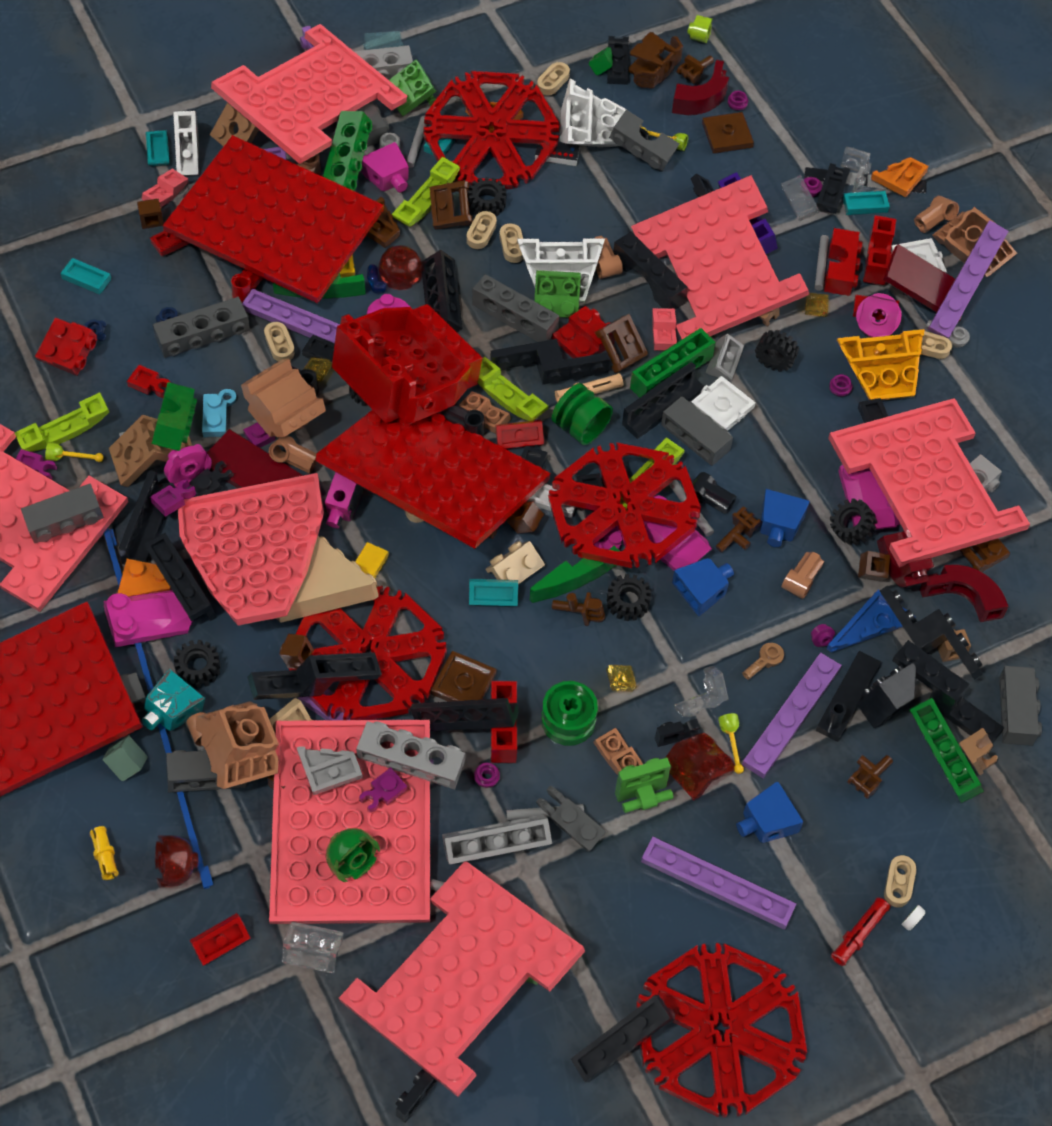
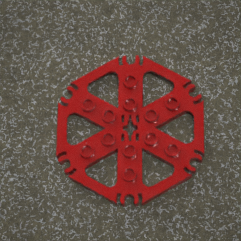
M470 71V74L466 72V81H460L458 76L455 77V83L451 79L425 113L424 124L431 125L430 127H423L424 138L436 160L439 161L442 157L446 158L438 145L440 139L469 140L454 161H451L460 166L457 174L460 176L458 181H464L465 178L469 186L472 185L474 180L478 183V178L474 175V171L489 151H491L503 172V177L496 179V183L501 181L502 186L504 185L506 189H513V186L518 188L517 179L519 178L523 179L525 184L528 183V176L532 181L557 147L559 135L551 134L552 132H559V122L537 84L535 88H533V81L528 85H523L525 77L523 75L519 77V74ZM482 84H499L508 87L493 109L480 88ZM457 96L462 100L471 117L440 115V112L452 97ZM533 101L543 115L544 121L514 120V118L526 102ZM490 126L494 127L493 133H489ZM512 142L539 144L543 150L532 165L525 166Z
M617 442V450H615L613 443H609V451H603L601 446H598L596 454L593 447L555 477L552 487L557 489V491L549 490V505L561 544L564 541V547L575 544L572 547L573 554H578L580 558L632 568L631 560H633L634 566L638 568L640 559H646L648 565H651L653 556L655 563L658 562L695 531L697 520L691 518H700L701 506L686 465L683 467V462L680 461L678 464L672 465L674 463V456L669 455L668 452ZM626 455H634L652 459L654 464L630 483L622 458ZM596 463L605 487L576 482L572 477L587 464ZM674 480L681 482L686 495V500L683 502L654 498L656 494ZM621 497L623 498V501H625V503L628 504L627 511L625 507H623V505L621 504ZM562 505L594 510V512L578 525L570 526L566 523ZM643 521L677 527V529L660 543H653L648 537ZM616 526L619 527L625 545L623 551H613L594 546L596 542Z
M383 586L376 587L378 597L373 600L374 606L363 630L341 608L303 617L296 635L307 636L310 627L317 623L339 644L315 648L312 655L365 653L371 646V652H375L382 673L378 679L374 680L393 698V701L390 703L364 707L360 705V701L370 680L340 681L334 694L329 696L324 694L321 696H310L311 700L326 716H328L329 709L332 707V719L336 717L337 711H341L344 713L343 720H348L352 713L353 715L350 720H374L409 714L411 705L414 704L411 702L412 700L416 699L420 703H424V696L428 700L447 654L446 642H437V640L444 639V632L442 627L406 592L403 598L401 590H398L395 596H389L390 587H386L384 591ZM402 609L409 610L424 625V628L418 632L389 636ZM431 657L425 676L419 681L413 680L395 663L397 661Z
M716 943L715 953L713 954L707 952L706 944H702L701 956L697 950V945L647 978L643 989L649 991L651 996L645 997L639 994L636 1009L654 995H659L665 1005L674 1010L675 1019L673 1023L690 1030L689 1033L661 1052L654 1050L652 1047L651 1036L640 1044L642 1064L644 1066L646 1063L653 1061L646 1067V1073L652 1070L659 1071L660 1076L654 1080V1084L659 1085L664 1079L667 1080L665 1084L660 1085L659 1089L716 1117L719 1116L718 1105L721 1106L722 1117H726L728 1106L735 1107L737 1116H741L743 1104L746 1115L795 1081L801 1069L795 1067L792 1063L794 1060L803 1063L807 1054L798 991L794 995L789 996L795 989L794 984L788 988L781 986V982L785 980L787 975L782 973L776 979L774 978L775 975L781 972V969L725 943L723 944L724 954H721V945L719 943ZM730 964H737L760 975L762 983L732 1003L727 967ZM687 967L697 968L700 973L703 1003L668 988L667 981ZM776 1008H784L789 1015L792 1040L786 1043L751 1025ZM719 1016L723 1027H728L724 1032L723 1041L719 1030H714L717 1027ZM710 1054L714 1094L709 1098H705L682 1087L678 1083V1077ZM739 1054L773 1069L776 1075L775 1080L753 1095L745 1093Z

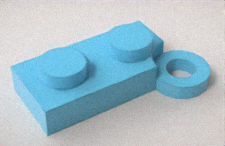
M224 389L219 394H203V437H222L227 432V406L233 405L237 400L236 393L233 390ZM230 395L231 399L225 400L223 397Z

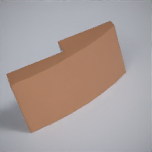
M473 391L458 405L469 411H481L484 415L485 428L495 434V425L507 424L511 420L510 413L492 406L489 398Z
M616 728L593 742L617 775L626 766L634 765L636 767L643 765L632 746L630 748L627 746Z

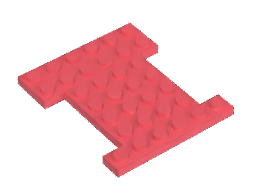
M321 24L305 32L304 38L314 47L259 77L242 65L212 81L211 89L299 164L331 146L332 139L321 130L337 122L341 111H356L375 99L381 101L392 111L406 103L408 97Z
M752 175L631 226L634 235L658 258L668 255L677 277L688 287L686 297L695 317L676 325L681 340L699 328H702L709 336L715 335L809 295L808 288L800 273L779 282L749 221L768 212V208Z
M955 398L834 431L829 434L828 439L848 474L868 468L871 470L908 538L892 542L889 547L899 567H903L909 562L933 558L1027 530L1030 526L1020 506L997 511L959 447L958 443L974 439L976 433Z
M0 424V561L13 568L0 583V587L2 590L41 612L129 501L126 496L88 476L81 486L91 483L104 518L92 525L76 528L70 533L54 536L46 542L34 543L21 508L70 490L4 453L5 449L16 438V435L13 431Z
M464 861L430 898L432 904L447 914V916L377 992H374L356 978L339 997L341 1003L457 1097L477 1076L458 1057L524 982L530 977L550 992L585 952L584 946L467 861Z

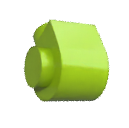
M696 15L694 23L690 22L687 34L690 35V39L707 43L711 34L712 19Z

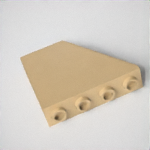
M318 536L307 574L288 615L276 619L282 623L374 600L378 597L377 581L371 574L368 573L366 575L361 571L356 562H350L346 559L341 550L331 547L323 536Z

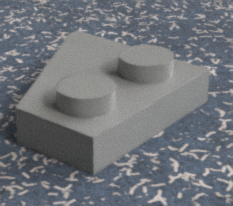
M302 746L297 747V752L313 796L363 778L353 751L341 750L335 752L331 749L322 748L320 751L305 749Z

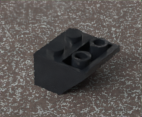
M913 663L905 668L902 665L898 666L889 673V676H882L873 683V686L861 694L863 699L856 705L873 728L890 719L914 699L916 666Z

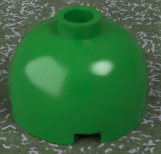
M348 828L332 836L326 849V862L332 873L340 881L348 882L345 878L350 877L356 880L368 872L375 864L377 858L374 854L376 849L380 851V846L366 831L359 828Z

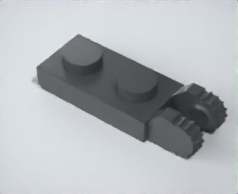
M549 786L547 789L548 794L561 805L555 811L542 798L536 801L537 805L550 816V819L587 852H590L606 831L570 799L565 798L553 786Z

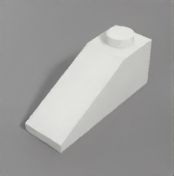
M174 112L177 172L183 176L199 175L198 121L196 112Z

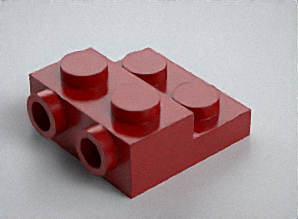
M584 306L569 317V323L552 334V339H557L559 347L571 358L600 354L605 351L601 339L597 338L595 331L605 327L610 322L604 323L596 309L592 308L590 310L587 306ZM610 332L608 335L614 345L615 339L612 332Z
M55 317L35 358L77 376L79 371L85 367L86 358L90 350H93L96 345L97 335L90 328L74 322L69 323Z

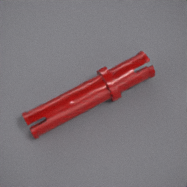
M877 897L853 929L843 935V941L832 952L831 958L837 964L844 966L852 954L862 948L863 941L884 914L889 911L890 905L884 899Z

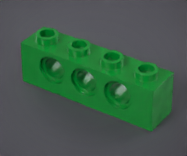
M363 111L340 112L323 177L353 191L357 187V179L362 168L364 152L367 150L368 137L372 131V121Z
M699 328L632 371L630 389L640 398L690 362L696 365V369L713 358L716 342L702 328Z
M933 698L911 708L910 712L960 803L983 793L980 781Z

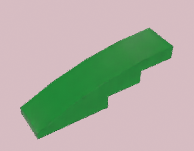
M339 273L322 298H345L365 295L363 274L341 278ZM272 282L274 294L305 298Z
M615 546L609 549L613 551H620ZM583 558L572 567L567 561H564L530 588L529 600L535 603L571 592L596 580L617 565Z

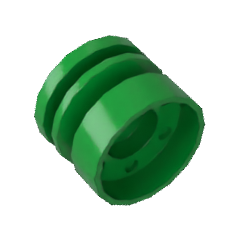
M578 383L568 389L560 398L553 410L551 419L563 431H570L571 437L580 444L588 445L603 432L611 419L613 408L602 398H595L594 392L588 390L585 385Z

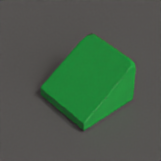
M606 47L598 52L589 61L588 64L595 75H599L612 67L613 61L610 47Z

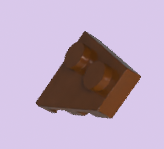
M380 197L376 201L384 205V211L369 230L367 236L382 247L387 248L400 236V230L393 221L390 210H387L385 200Z

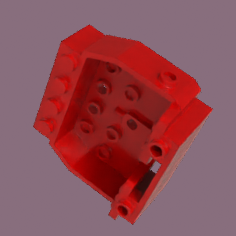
M426 304L415 309L411 307L382 308L356 319H353L349 314L342 316L341 324L337 326L332 368L385 423L401 418L405 423H414L454 406L467 389L476 386L483 358L441 316Z

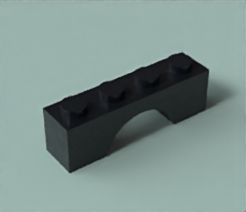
M632 232L614 242L613 253L614 255H619L622 268L626 272L631 269L639 272L648 282L654 300L662 308L676 310L685 304L688 287Z

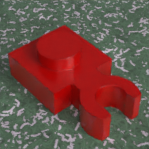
M138 365L127 380L128 387L147 395L151 390L155 391V394L160 398H164L165 391L160 388L166 387L167 383L170 382L166 378H160L158 372L142 365Z

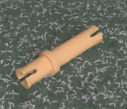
M617 373L616 375L583 383V385L588 390L593 391L594 394L623 387V379L621 374ZM571 387L555 391L557 403Z

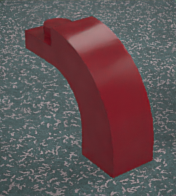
M716 60L712 78L703 85L689 86L677 83L672 113L698 115L716 108L724 100L727 93L729 77H726L727 70H723L724 61Z
M905 531L885 535L877 540L879 552L890 555L889 575L900 587L928 582L927 571L934 567L932 558L909 562L903 567L898 566L889 547L892 542L908 538Z
M944 565L940 575H928L929 581L922 583L919 589L922 598L947 593L963 596L974 606L980 622L1002 619L1009 607L999 586L986 574L968 566Z

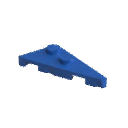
M879 589L828 644V651L832 653L903 627Z

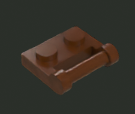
M467 181L430 187L432 220L435 230L472 224L467 193L469 191V183ZM453 192H459L460 216H455Z
M626 314L595 331L597 338L601 339L613 364L611 367L614 373L621 371L648 355L630 314ZM612 332L614 339L624 357L622 361L620 360L612 344V341L608 335V333Z
M998 538L972 546L983 560H980L970 547L960 549L962 554L973 565L972 568L981 572L1005 560L1010 555V551Z

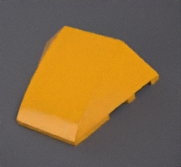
M925 329L903 331L900 335L862 339L859 336L837 338L838 344L869 400L877 398L889 400L915 396L919 358L922 352L921 345Z

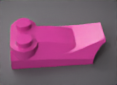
M843 465L839 467L838 472L846 500L848 499L851 503V498H855L857 501L860 499L866 503L876 515L877 523L874 524L876 529L893 528L900 525L869 468L848 474ZM860 515L851 518L853 527L859 523Z
M659 495L654 496V498H659V499L667 500V499H666L665 497H663V496H659ZM643 521L648 537L653 543H660L677 529V527ZM695 530L660 560L674 571L698 562L712 548L708 540Z
M172 590L130 597L125 594L116 593L111 595L107 601H104V610L115 647L187 634L192 623Z

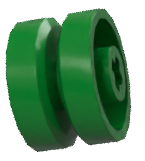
M563 681L553 685L546 692L542 704L541 722L546 736L553 742L564 746H574L585 742L593 734L596 726L598 703L593 691L585 684L576 681Z

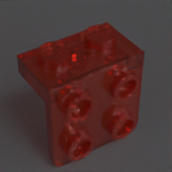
M701 733L675 743L665 757L668 758L671 765L669 773L693 800L700 798L712 781L731 774L735 770V764L731 758L706 733Z

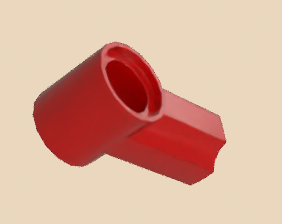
M246 269L242 273L234 275L231 279L232 298L239 297L241 303H243L251 290L255 289L263 280V277Z

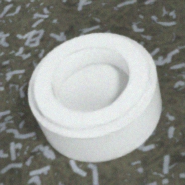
M917 905L901 925L908 931L912 930L925 915V910Z

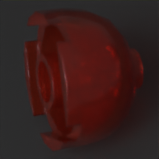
M403 245L388 248L380 258L378 266L379 277L381 281L383 280L387 283L389 288L405 290L421 280V258L412 248Z
M158 835L160 841H156L155 869H159L162 878H156L157 884L161 889L179 887L192 876L193 868L198 867L197 852H192L190 843L182 837Z

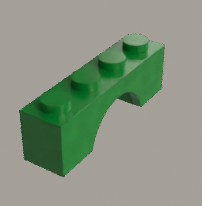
M170 382L167 383L160 410L161 413L158 416L151 444L180 451L182 443L187 444L197 403V398H193L195 389Z

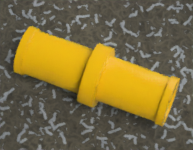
M103 826L95 827L94 830L89 832L95 849L93 852L94 859L99 863L102 879L111 880L114 879V876L117 877L119 875L113 857L115 854L114 847L110 846L106 828Z

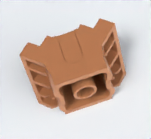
M974 207L967 212L962 211L953 220L936 231L933 237L939 244L945 245L953 255L965 263L989 220H992ZM1006 238L983 277L990 276L1017 254Z
M290 359L280 360L241 384L244 398L249 403L248 411L269 437H285L295 430L302 429L309 421L326 411L323 398H317L314 387L307 384L301 377L298 369H292Z
M249 701L197 716L196 731L202 733L201 745L204 746L209 757L211 772L217 774L218 787L226 789L278 773V757L275 749L279 743L264 707H258L257 704Z

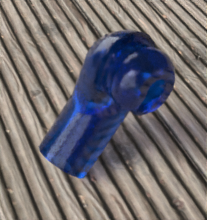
M374 264L369 265L367 268V280L372 292L376 294L385 293L386 283L384 281L378 282V267Z

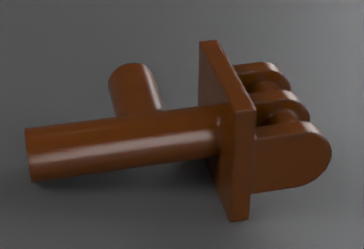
M687 55L684 60L685 62L678 67L677 74H682L685 79H689L691 83L698 85L700 84L704 68L712 64L714 59L712 56H707L703 60L698 61L691 55Z
M743 506L737 513L734 512L732 514L735 527L715 547L722 553L734 541L746 550L751 543L741 533L743 532L751 538L753 533L762 524V520L755 519V515L753 513L749 514L747 508Z
M587 592L584 604L578 603L574 593L567 595V601L553 600L552 609L581 613L585 626H588L590 621L602 622L605 619L602 601L592 598L590 592Z
M862 755L857 761V764L860 765L859 769L848 779L847 783L855 785V790L858 792L861 790L865 794L864 797L868 799L875 794L882 781L878 776L893 763L892 758L886 755L875 765Z

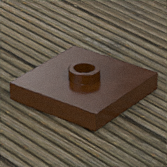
M743 112L702 118V125L712 153L753 148L754 141Z
M452 651L431 689V695L445 701L482 700L491 686V681L494 680L497 674V669Z

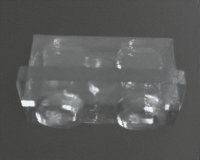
M291 922L283 942L282 962L334 973L336 958L343 941L344 932Z

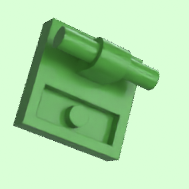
M417 59L389 79L391 83L408 96L407 102L397 107L403 116L425 100L428 101L430 106L436 100L433 94L437 91Z
M536 270L534 302L558 314L559 317H570L579 310L581 273Z
M653 758L643 765L636 767L634 765L626 766L618 772L615 789L618 802L634 797L637 798L622 803L624 813L637 809L642 811L658 806V803L674 798L671 789L654 793V791L664 789L667 786L671 768L668 758L660 760L659 758Z

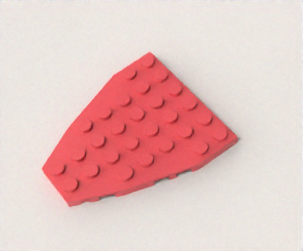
M318 473L184 499L185 505L178 509L181 541L208 590L233 621L239 626L287 616L307 574L324 516Z

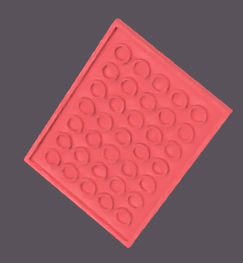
M430 720L276 721L275 735L279 745L275 749L278 757V773L274 774L270 924L430 922V781L394 770L407 785V790L388 805L381 800L378 808L374 812L369 813L367 807L373 803V800L366 799L361 803L359 796L364 791L374 790L371 787V782L389 768L357 758L356 751L367 721L372 723L376 721L382 722L390 729L396 731L403 729L411 732L413 736L423 739L424 737L430 738ZM389 741L381 744V747L385 749H389L394 746V744ZM302 746L305 749L320 751L321 748L331 749L335 752L341 750L353 751L363 778L313 796L297 752V747ZM410 749L405 754L414 757L418 754V751ZM348 828H359L366 831L378 842L380 851L376 849L374 856L377 860L368 872L356 880L350 877L345 878L348 882H343L328 867L325 856L326 849L332 836L337 832Z

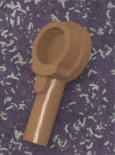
M766 643L760 649L759 659L742 672L743 676L749 680L762 668H770L780 664L784 658L782 647L776 643Z

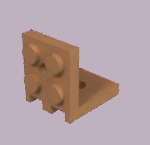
M227 102L210 135L223 146L232 135L252 143L259 129ZM238 124L239 130L235 134L234 126Z
M142 415L109 447L120 485L129 487L156 459L165 462L169 460L168 454L173 449L151 444L158 419ZM189 436L187 444L182 443L180 449L192 446Z

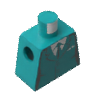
M169 669L147 695L144 709L148 714L142 718V722L149 730H153L161 724L167 730L173 731L184 724L189 717L203 711L205 698Z

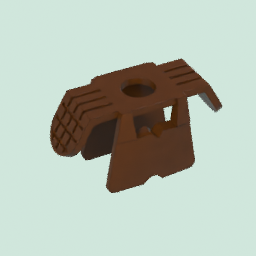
M649 32L642 39V43H638L630 51L631 56L638 58L628 67V72L635 74L634 83L637 86L653 89L674 70L675 66L681 61L683 45L677 36L671 37L670 44H668L655 33ZM664 50L671 52L665 59L659 55Z

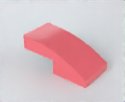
M171 169L158 177L157 185L142 193V200L159 198L160 207L162 208L181 192L188 183V178Z
M653 308L654 350L665 351L677 343L675 309Z

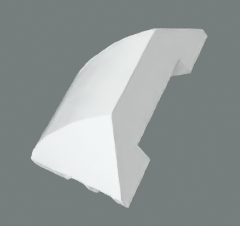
M570 79L561 108L560 142L592 147L619 146L609 136L626 109L606 98L600 99L592 94V90L588 88L584 90L575 85L576 81Z
M517 239L534 287L536 270L581 273L579 303H585L605 239H583V242H539V239Z

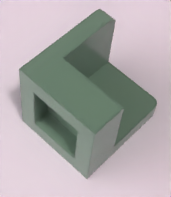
M127 735L111 745L102 760L121 781H124L140 771L148 757L135 741Z

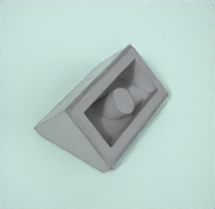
M728 333L719 338L706 373L715 377L722 376L726 380L731 381L744 345Z

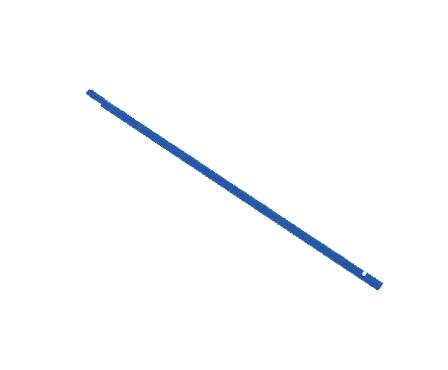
M107 528L104 535L117 582L120 586L122 573L114 549L117 543L113 529L109 530ZM135 643L148 692L150 693L154 687L141 643ZM159 724L158 728L165 753H172L165 727ZM177 792L203 888L207 889L213 885L209 867H204L184 793Z

